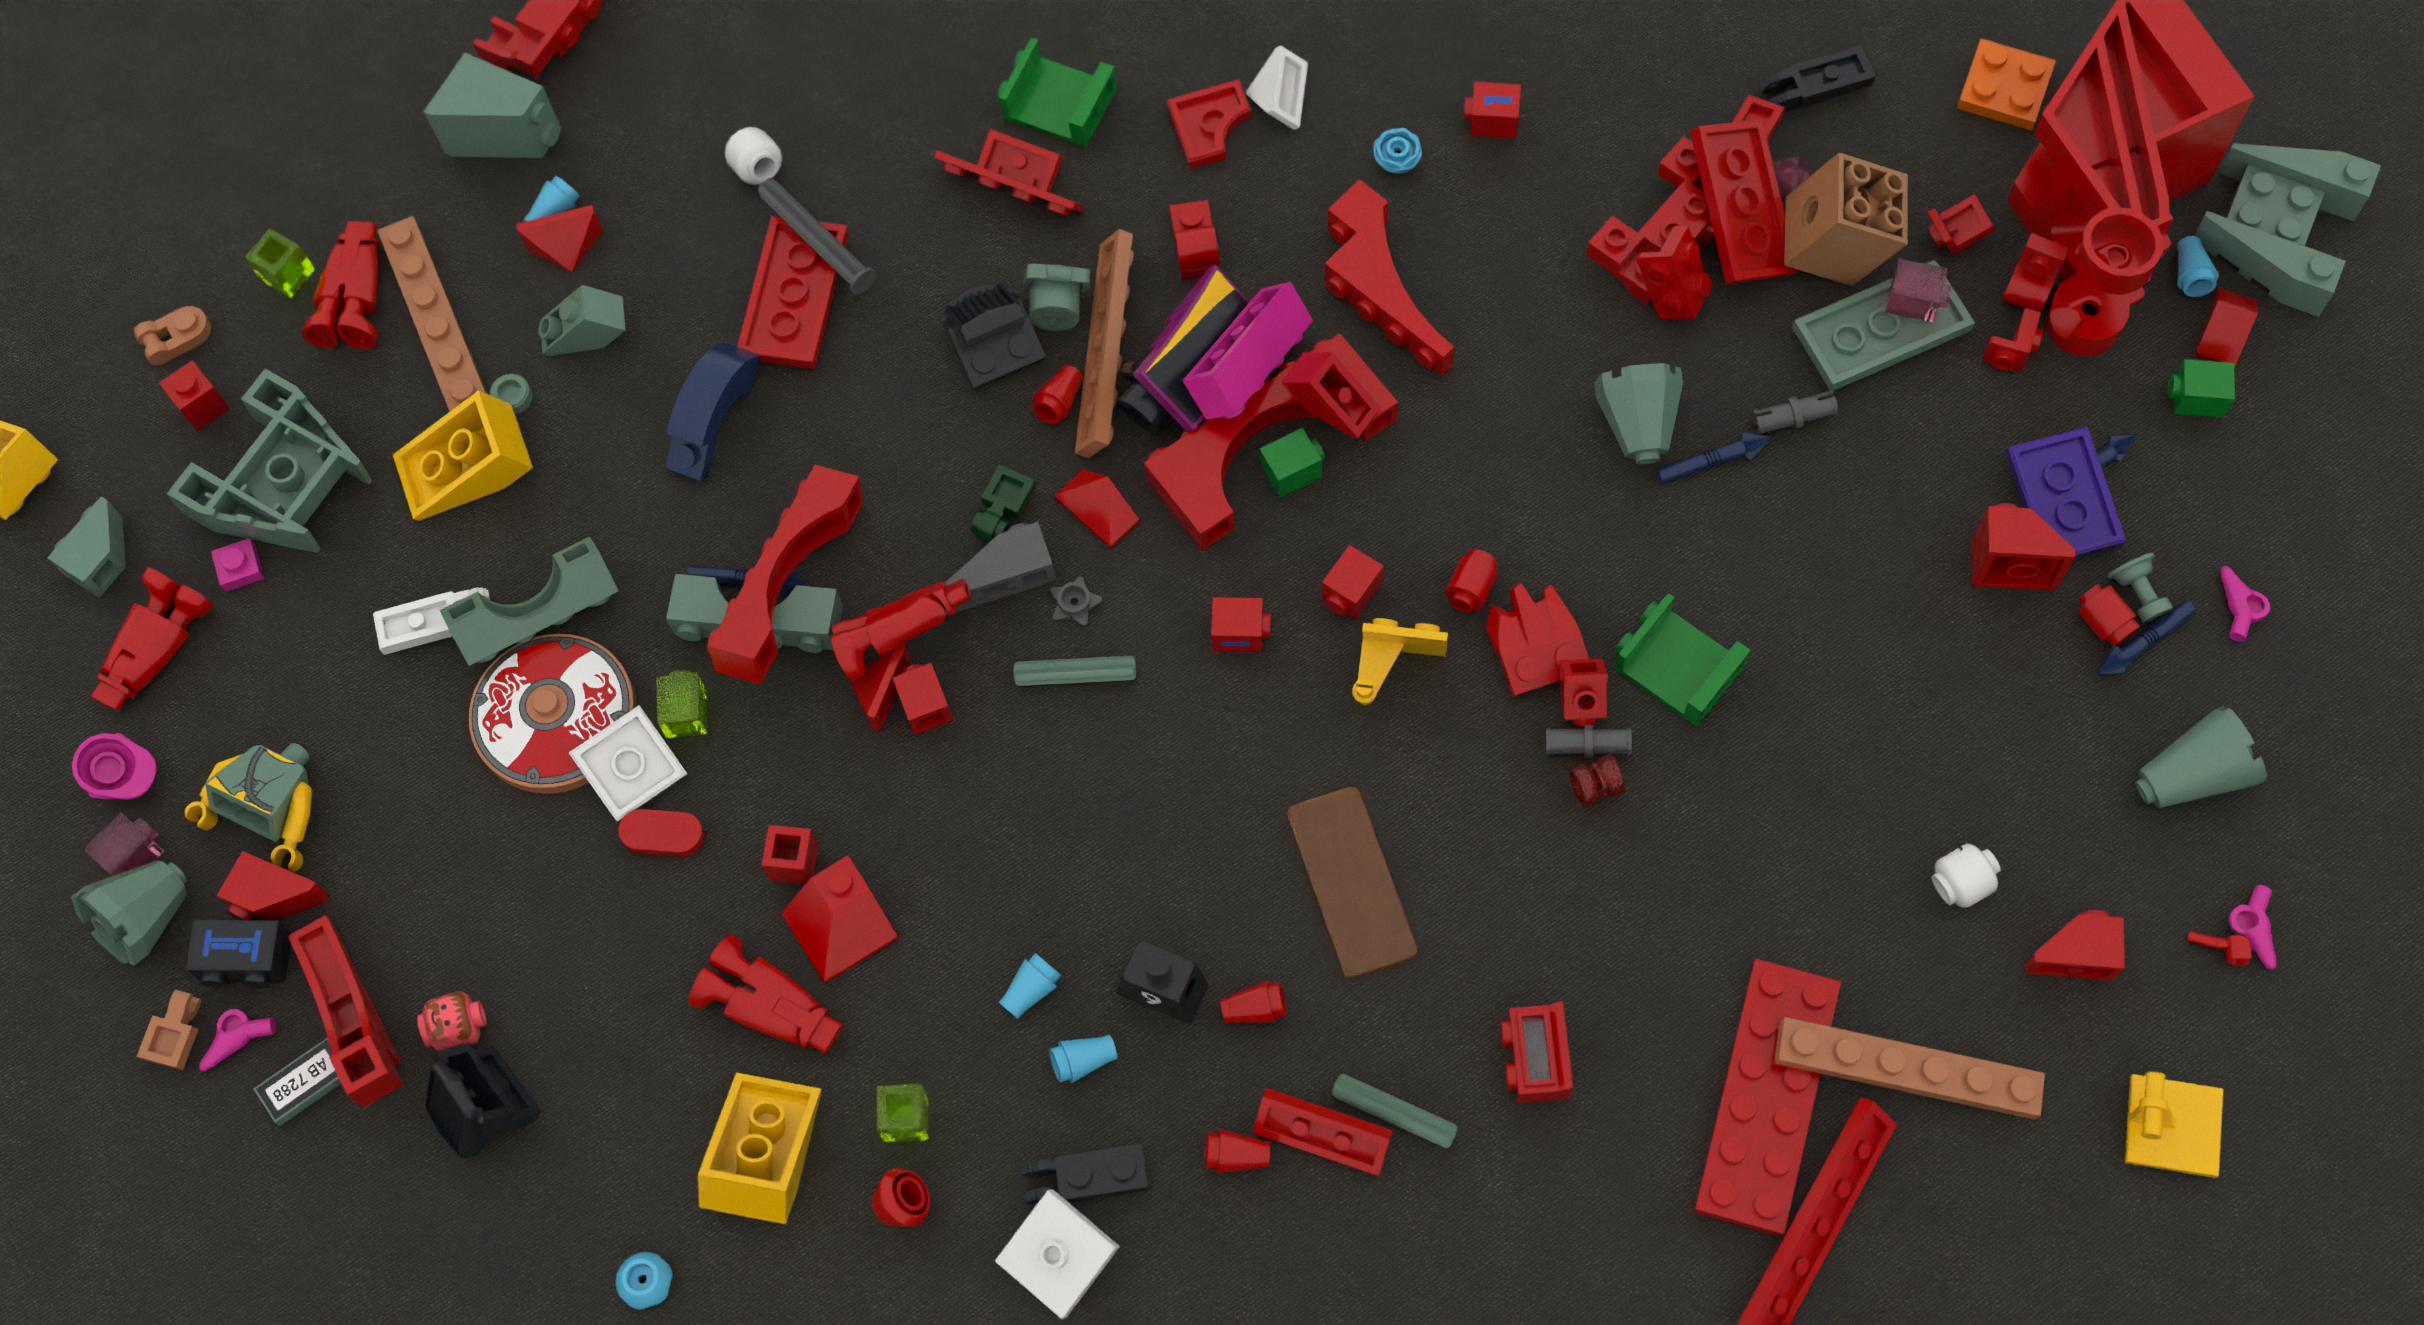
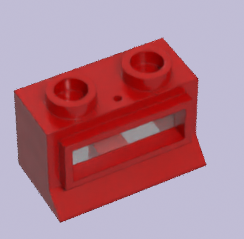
M1563 1001L1550 1005L1509 1008L1507 1021L1500 1022L1502 1046L1511 1048L1512 1063L1505 1064L1508 1091L1515 1090L1517 1103L1570 1099L1573 1090V1080Z

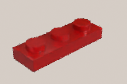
M1266 1088L1262 1096L1253 1133L1379 1176L1393 1130Z

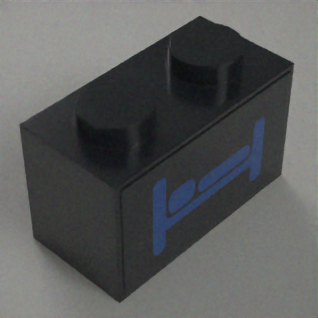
M194 920L186 970L199 979L201 985L214 988L226 987L227 982H242L243 985L253 988H267L270 982H285L291 946L288 935L292 933L279 921Z

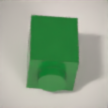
M2184 359L2177 373L2170 375L2168 382V398H2174V414L2224 418L2235 400L2234 363Z
M1303 428L1259 448L1260 466L1279 498L1322 478V461L1325 460L1324 452L1319 442L1315 438L1310 440Z

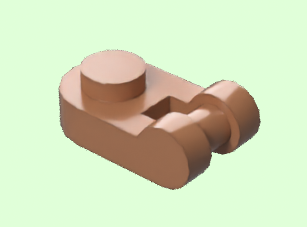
M185 306L154 322H142L134 328L133 332L141 345H145L144 353L149 363L157 366L201 345L210 336L212 327L210 320L201 309L194 306ZM169 335H171L172 337L171 339L165 342L160 341L161 339Z

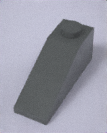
M1038 522L1016 524L1010 527L1007 532L998 534L946 581L950 585L964 578L969 586L971 599L958 605L957 612L1056 581L1053 564Z

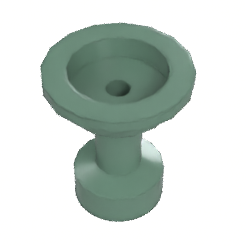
M2153 552L2133 559L2107 575L2109 580L2115 579L2120 585H2132L2143 605L2137 611L2142 624L2152 621L2173 609L2168 597H2157L2146 577L2153 570L2152 560L2155 558Z

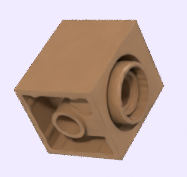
M1837 153L1786 196L1784 266L1853 286L1908 244V174L1843 153Z

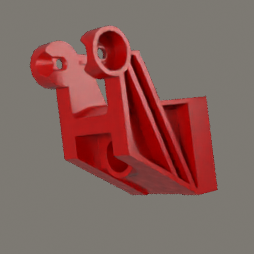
M2117 0L2052 100L2044 107L2034 133L2040 143L2015 180L2007 199L2030 234L2034 233L2070 247L2058 273L2063 282L2056 290L2045 314V327L2050 339L2060 349L2073 355L2090 357L2102 354L2115 345L2129 318L2130 306L2142 300L2145 294L2142 286L2148 282L2162 253H2165L2171 245V240L2166 234L2174 219L2169 213V202L2209 184L2255 97L2184 0ZM2091 304L2096 307L2098 313L2096 315H2087L2083 312L2082 306Z

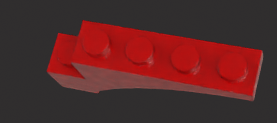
M1359 179L1328 209V231L1332 238L1343 246L1325 262L1326 287L1335 297L1339 299L1345 298L1355 306V310L1367 322L1373 321L1380 326L1394 344L1403 345L1414 353L1415 359L1424 368H1432L1443 376L1453 366L1454 346L1431 326L1416 308L1404 289L1393 265L1386 240L1385 225L1388 223L1389 202Z
M325 915L288 935V939L301 964L324 1023L331 1051L329 1059L347 1096L364 1108L404 1086L394 1066L400 1063L401 1060L332 920Z

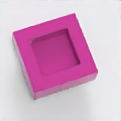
M251 538L211 551L219 584L225 592L265 579L256 544Z

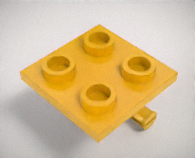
M1384 618L1373 619V624L1363 623V642L1358 680L1352 688L1353 697L1362 705L1371 704L1376 699L1378 691L1400 652L1446 657L1448 633L1440 632V627L1437 625L1426 623L1415 624V629L1398 627L1397 621Z
M2147 1072L2145 1076L2132 1074L2130 1076L2125 1163L2217 1178L2219 1176L2223 1089L2166 1080V1075L2159 1072Z

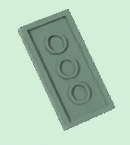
M1935 260L1924 264L1939 267ZM1919 266L1899 276L1903 279L1926 283L1925 278L1931 267ZM1932 270L1928 282L1932 285H1937L1942 270ZM1943 275L1939 288L1900 280L1896 276L1794 320L1792 329L1829 390L1834 391L1972 331L1975 322L1945 275Z

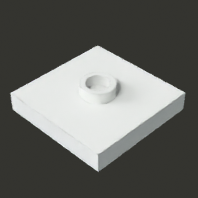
M637 706L569 752L574 762L617 822L623 819L626 814L638 809L687 775L640 706Z
M1051 1189L1047 1190L995 1262L1057 1316L1064 1319L1067 1318L1120 1246L1057 1192Z

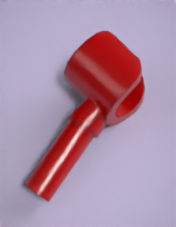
M2189 931L2188 942L2216 948L2217 950H2225L2226 963L2229 965L2246 966L2252 958L2251 943L2245 936L2234 935L2226 938H2217Z

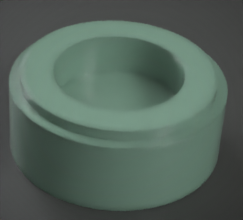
M506 374L499 377L490 389L491 396L512 405L515 415L525 411L532 402L533 394L528 382L517 374Z

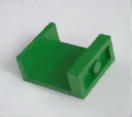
M1031 37L1025 50L1018 52L1009 80H1004L999 87L997 100L1001 105L1003 119L1086 148L1117 89L1115 66L1100 62L1094 75H1090L1042 58L1038 39Z
M1668 593L1659 604L1653 601L1647 607L1640 618L1642 626L1635 634L1629 631L1621 639L1615 649V652L1619 654L1615 670L1697 727L1746 666L1751 650L1739 641H1736L1730 650L1721 646L1672 612L1675 597Z

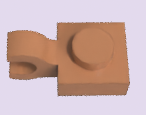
M174 990L165 1018L152 1015L136 1057L183 1071L199 1030L188 1025V1023L196 1016L200 1008L201 999L192 997L193 995L190 993Z

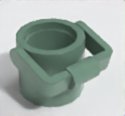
M1028 264L1024 273L1023 287H1030L1028 317L1031 324L1048 331H1063L1075 327L1080 319V292H1087L1090 282V270L1063 265Z

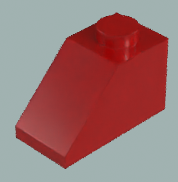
M1303 352L1281 382L1305 410L1353 438H1358L1380 409V406L1333 352Z
M242 851L218 892L217 897L229 906L226 913L238 920L251 921L254 918L259 921H278L325 903L329 895L316 882Z
M2089 910L2078 914L2033 954L2025 965V974L2114 981L2125 969L2124 918L2109 917V913L2102 910Z

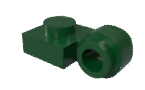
M1000 464L998 465L981 496L982 505L989 508L987 511L980 509L976 513L971 525V532L976 533L977 539L989 543L998 534L1007 532L1011 522L1005 520V514L1019 519L1036 488L1035 479Z

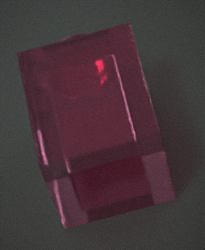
M1899 258L1892 278L1885 313L1933 323L1938 309H1946L1949 301L1951 285L1945 284L1948 268Z
M121 812L83 849L112 876L151 863L164 852L153 841L158 835L153 828L140 817L132 822Z

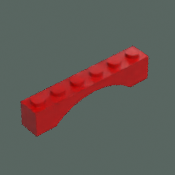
M815 465L807 479H803L800 482L796 498L790 508H786L783 511L779 526L773 537H769L765 541L762 555L755 567H751L748 570L737 598L731 599L727 606L724 620L719 628L714 629L709 636L707 650L711 655L715 672L761 685L778 655L773 632V614L782 586L795 567L811 552L829 540L849 531L864 504L859 476Z

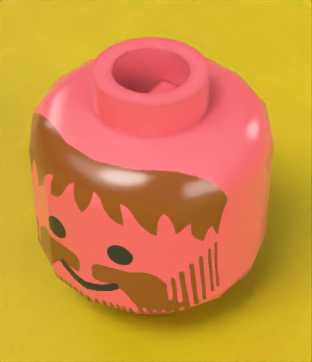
M462 991L453 992L427 1001L424 1005L423 1013L417 1016L418 1027L424 1044L428 1048L434 1047L436 1051L468 1043L471 1046L475 1045L480 1038V1027L487 1025L485 1011L479 1000L472 1002L471 998Z

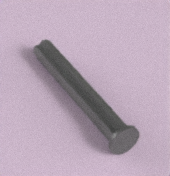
M769 178L760 184L758 188L760 197L850 284L849 289L853 294H861L873 284L876 278V271L871 267H864L775 179Z

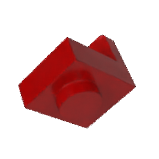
M1976 194L1941 214L1935 208L1928 211L1933 221V224L1927 227L1938 247L1946 244L1953 255L1996 231Z
M2027 308L2024 309L2016 327L2013 341L1991 336L1984 351L1982 361L1990 363L2000 370L2021 372L2030 351L2036 353L2039 348L2044 331L2037 328L2041 312Z

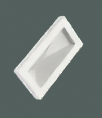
M1280 45L1275 48L1246 91V94L1265 112L1293 130L1300 128L1308 63Z

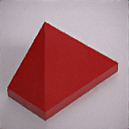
M593 205L516 224L517 231L528 251L573 273L603 231Z
M1082 469L1054 495V499L1110 549L1140 523L1137 515L1109 477Z
M906 644L900 645L885 656L881 655L865 669V673L861 678L850 681L872 730L880 733L897 695V689L892 677L899 675L903 669L909 666L911 661Z

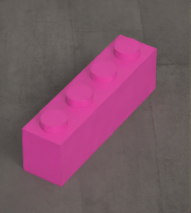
M1291 282L1261 288L1183 379L1185 386L1206 420L1219 417L1230 419L1239 415L1245 409V403L1252 394L1259 391L1265 385L1264 380L1271 371L1284 362V356L1290 348L1303 339V333L1313 322V319Z

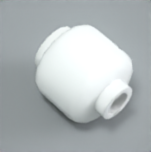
M756 127L741 129L731 136L726 144L725 157L727 163L742 181L751 185L762 184L767 179L773 178L781 167L782 155L780 148L761 129Z
M1964 844L1936 861V874L1932 875L1931 878L1937 892L1948 905L1955 903L1961 908H1967L1997 890L1998 879L1996 874L2001 869L1995 856L1988 849L1981 851L1972 844Z

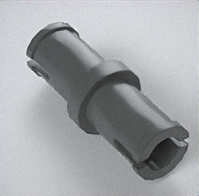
M1832 390L1801 399L1793 396L1786 398V403L1752 410V421L1756 433L1759 435L1789 426L1797 429L1803 427L1804 422L1830 415H1838V405Z
M1584 725V729L1546 728V755L1584 754V758H1593V754L1631 755L1632 752L1631 728L1593 729V725Z

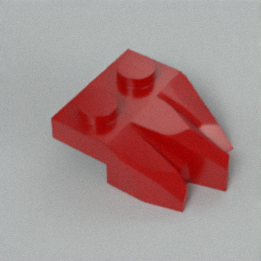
M1519 581L1509 590L1512 611L1507 612L1498 606L1490 607L1486 630L1495 657H1499L1511 696L1559 681L1560 660L1589 659L1580 629L1574 617L1551 584L1542 590L1541 600L1535 602Z

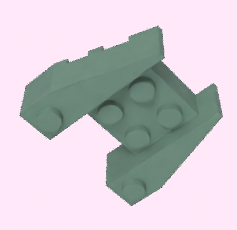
M2233 143L2218 174L2238 180L2226 215L2223 217L2206 211L2193 236L2201 239L2202 246L2215 257L2220 254L2239 268L2238 274L2248 281L2255 279L2269 289L2268 295L2279 303L2319 317L2335 292L2346 261L2305 246L2318 209L2354 222L2370 197L2381 165L2341 151Z
M264 369L241 398V401L254 420L266 426L263 432L224 481L191 462L167 492V495L182 514L213 532L246 539L251 538V540L318 553L321 548L309 530L303 527L344 472L367 485H370L372 479L361 461L329 426L323 416L312 406L301 390L271 371Z

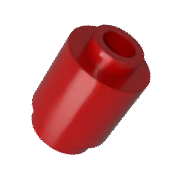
M1472 549L1468 551L1467 555L1460 558L1445 590V595L1450 600L1449 602L1453 608L1464 613L1479 611L1483 608L1498 576V562L1492 555L1482 550Z
M2097 584L2078 599L2082 604L2077 610L2079 615L2102 642L2108 641L2112 647L2125 641L2140 628V625L2134 620L2137 615L2111 585L2102 589Z

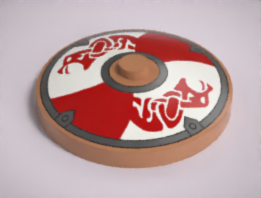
M571 634L537 636L527 642L516 644L505 651L491 663L481 676L473 692L469 708L471 739L481 759L498 778L507 784L533 793L550 794L570 791L588 784L589 781L574 762L569 752L636 708V695L632 682L621 663L610 651L600 644Z

